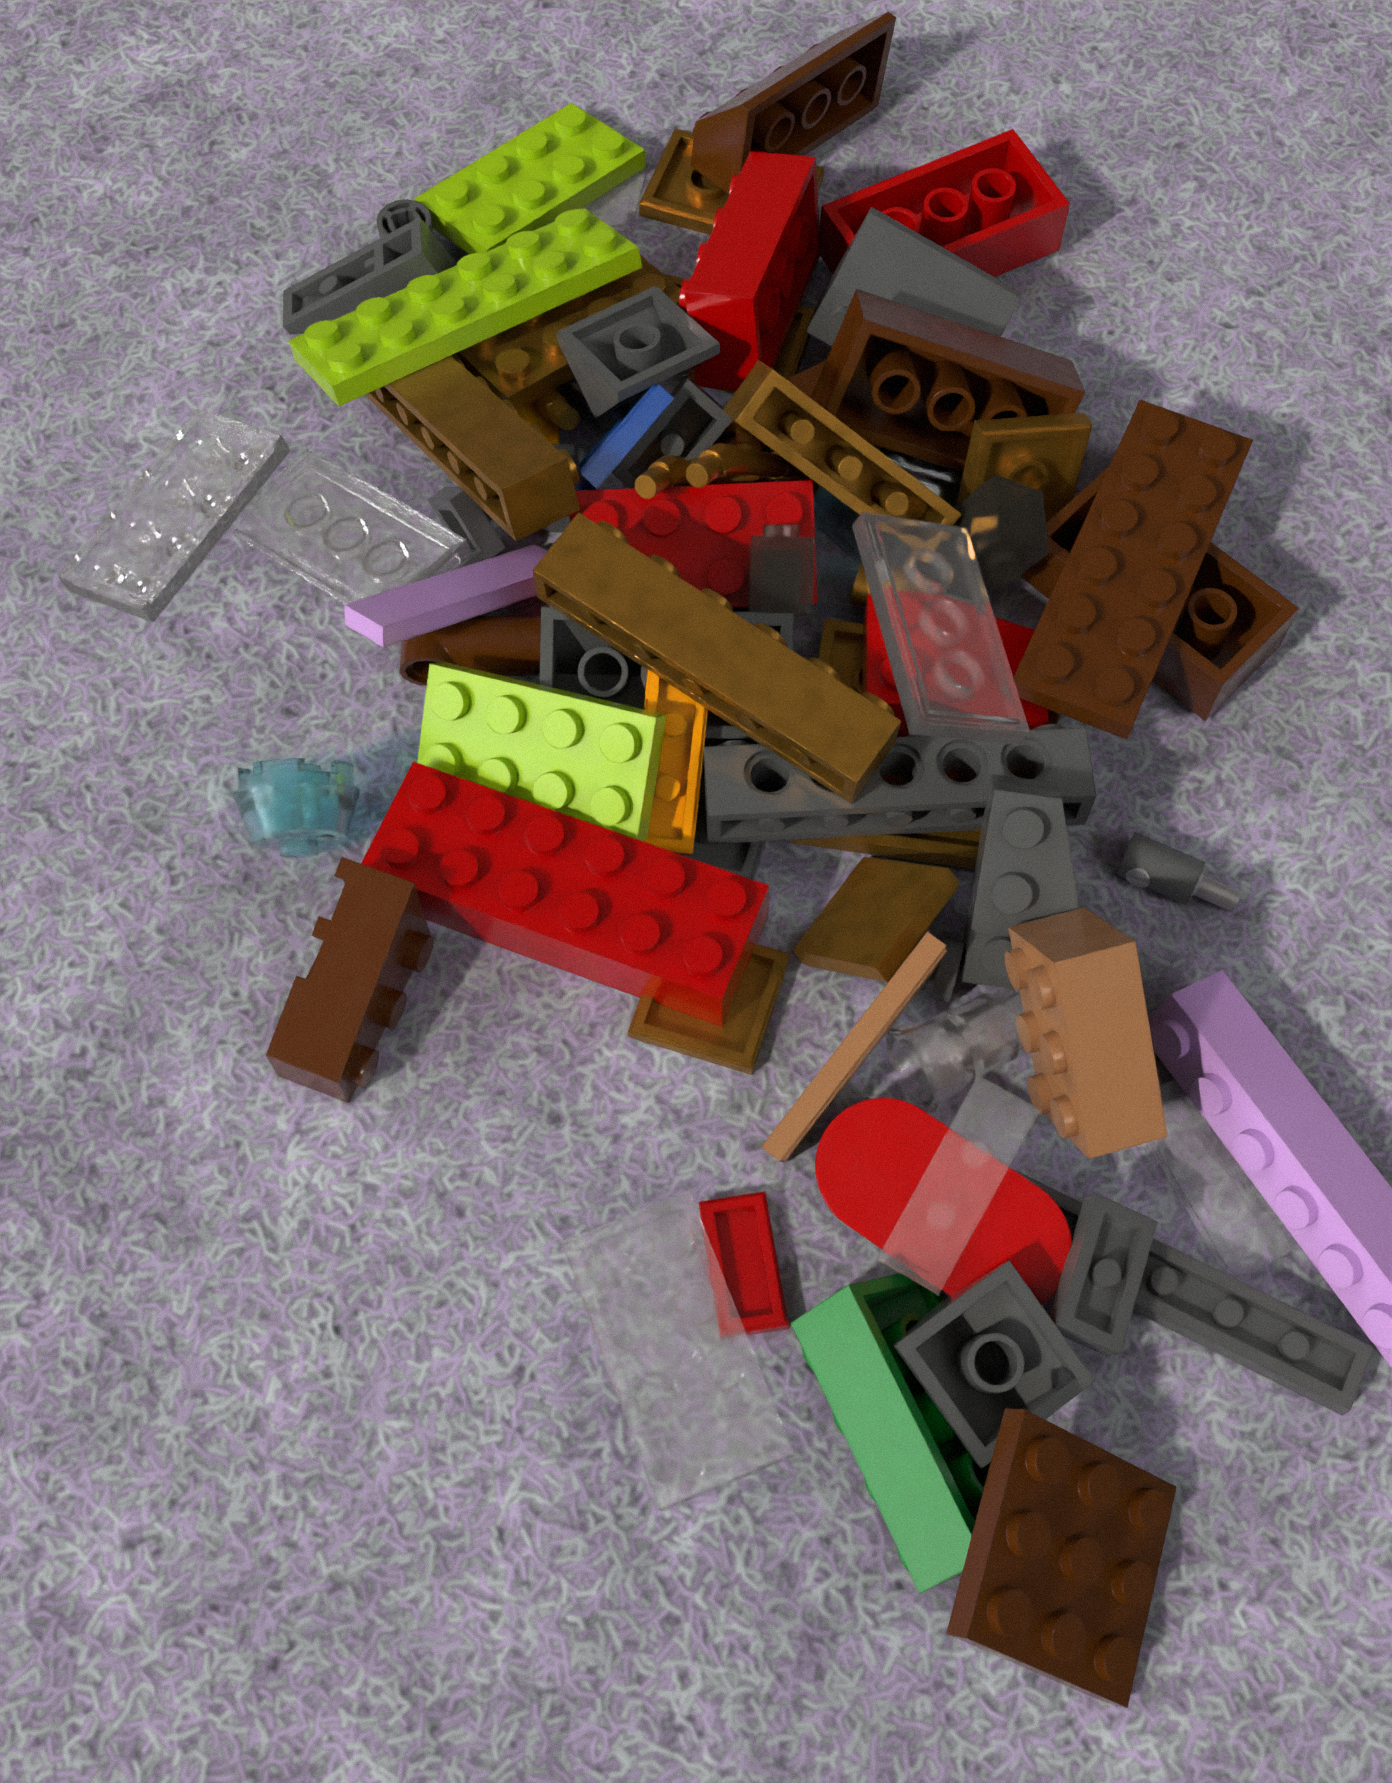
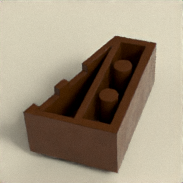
M341 857L334 877L344 881V888L332 919L318 917L311 936L323 940V943L306 979L300 976L295 977L266 1057L279 1077L349 1103L357 1086L365 1088L371 1081L379 1061V1051L375 1050L385 1028L392 1030L399 1023L407 1001V994L403 990L412 972L420 973L427 965L432 953L434 939L430 936L415 883Z

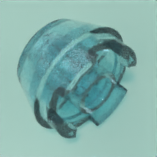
M284 758L253 762V771L245 768L237 769L238 790L234 791L232 796L253 846L280 849V857L302 858L319 855L318 847L338 845L346 841L361 792L360 788L354 786L352 763L334 760L331 762V772L322 771L320 765L305 763V758Z

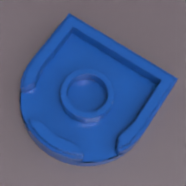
M653 384L628 408L630 412L623 420L620 419L614 426L612 425L578 465L580 467L578 469L579 482L574 484L575 491L598 489L673 401L674 398L661 385L655 386Z

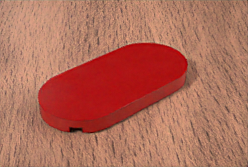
M892 1098L864 1100L843 1110L828 1125L820 1139L816 1152V1181L826 1205L844 1224L950 1296L1008 1260L1041 1305L1056 1293L1066 1257L1072 1246L1068 1223L1059 1205L1041 1187L928 1112L907 1101Z

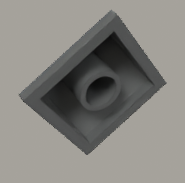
M656 285L556 332L558 344L595 419L637 399L653 384L655 386L658 384L664 386L685 374L693 372L720 354V343Z
M1009 1260L934 1306L893 1344L979 1468L985 1467L992 1460L1005 1408L1027 1410L1046 1420L1095 1382V1379Z

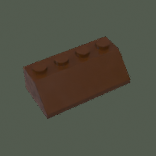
M886 12L840 30L820 44L813 45L807 52L785 66L778 67L772 74L750 88L741 90L734 98L715 110L703 114L695 122L693 129L690 166L729 194L731 179L734 174H740L750 151L804 156L867 115L879 104L896 17L890 12Z

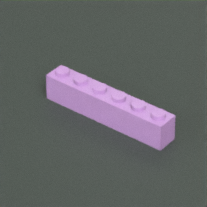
M1223 970L1172 993L1148 1017L1154 1052L1392 1368L1391 1186Z

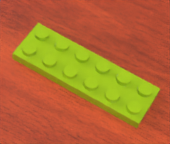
M586 208L568 210L559 214L554 222L534 231H522L513 234L507 239L505 244L485 253L466 255L457 262L456 266L438 274L417 277L411 280L406 288L384 298L376 297L365 300L357 306L355 311L335 320L316 322L307 327L303 334L288 340L295 361L340 407L643 268L639 248Z

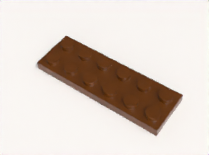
M1141 399L1139 400L1013 677L1008 694L1118 737L1128 739L1253 442L1252 439Z

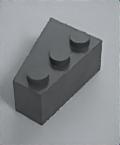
M991 774L963 938L965 943L960 961L962 982L1014 989L1005 966V952L1012 950L1008 927L1079 909L1063 802L1056 783Z

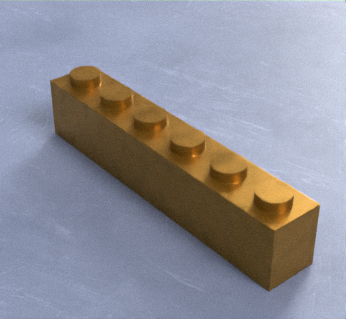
M456 354L365 395L515 541L580 510L574 484L579 482V474L570 454L563 448L559 450L546 440L543 432L535 423L529 425L518 415L509 400L498 398L481 376L474 377L466 370Z
M578 512L533 569L536 592L539 599L650 672L652 671L658 677L851 804L896 742L901 720L894 716L893 709L884 700L872 693L864 692L862 695L840 682L837 672L827 663L814 657L806 660L786 647L787 644L783 637L773 628L763 623L752 625L735 614L732 606L723 596L708 588L700 591L681 579L680 573L669 561L655 554L647 557L630 546L625 535L606 521H599L596 524Z

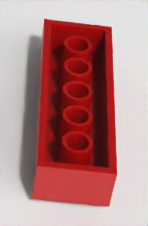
M414 761L361 862L363 865L415 883L425 918L430 922L639 998L641 995L653 997L654 1003L723 1027L730 1003L735 991L737 994L751 960L752 950L760 939L769 913V885Z

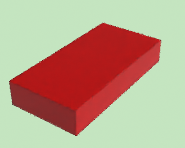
M766 1192L699 1202L720 1339L789 1329Z

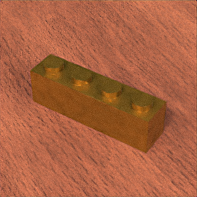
M759 360L722 410L736 423L923 563L928 560L961 516L959 511L783 376Z

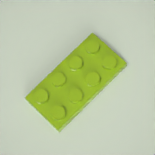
M571 102L414 198V201L425 205L429 210L434 230L469 254L485 253L505 244L507 239L513 234L522 231H534L554 222L556 217L565 211L582 209L645 168V149Z
M443 661L429 663L417 763L643 841L648 837L667 715Z

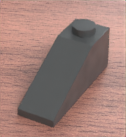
M421 217L284 290L283 327L289 334L304 333L307 327L316 322L335 320L355 311L357 306L365 300L376 297L384 298L406 288L408 283L417 277L438 274L456 266L457 263Z

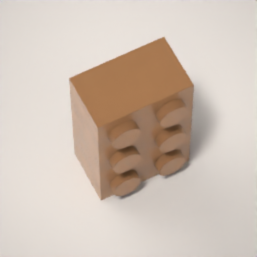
M1085 907L1008 927L1012 950L1005 952V966L1013 988L1016 991L1020 990L1024 1013L1016 1016V1026L1024 1050L1028 1054L1031 1053L1035 1075L1028 1077L1027 1085L1031 1102L1037 1114L1040 1116L1045 1115L1055 1125L1062 1139L1068 1138L1088 1159L1168 1137L1136 941Z

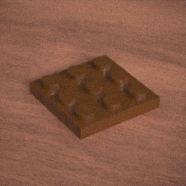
M1005 1408L946 1634L1100 1701L1128 1708L1177 1487L1027 1410Z

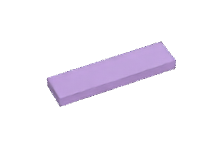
M533 544L345 604V625L385 648L535 597L537 592L533 569L547 553V550Z

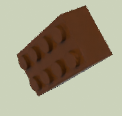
M856 289L814 388L812 399L870 444L964 472L975 420L1073 414L1076 412L1085 394V389L1072 360Z
M1109 466L1031 537L1021 578L1048 599L1052 594ZM1210 542L1153 677V681L1206 721L1280 647L1299 607Z

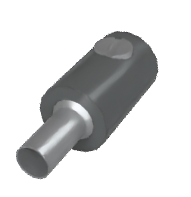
M1134 832L1115 875L1126 879L1133 886L1145 887L1184 905L1188 903L1191 896L1195 895L1233 912L1242 894L1237 889L1204 876L1202 871L1206 862L1137 832Z

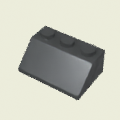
M871 207L821 294L806 332L832 346L856 289L1001 337L1022 293Z

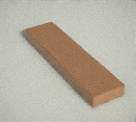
M927 931L761 1146L764 1150L780 1162H787L945 958L947 945Z

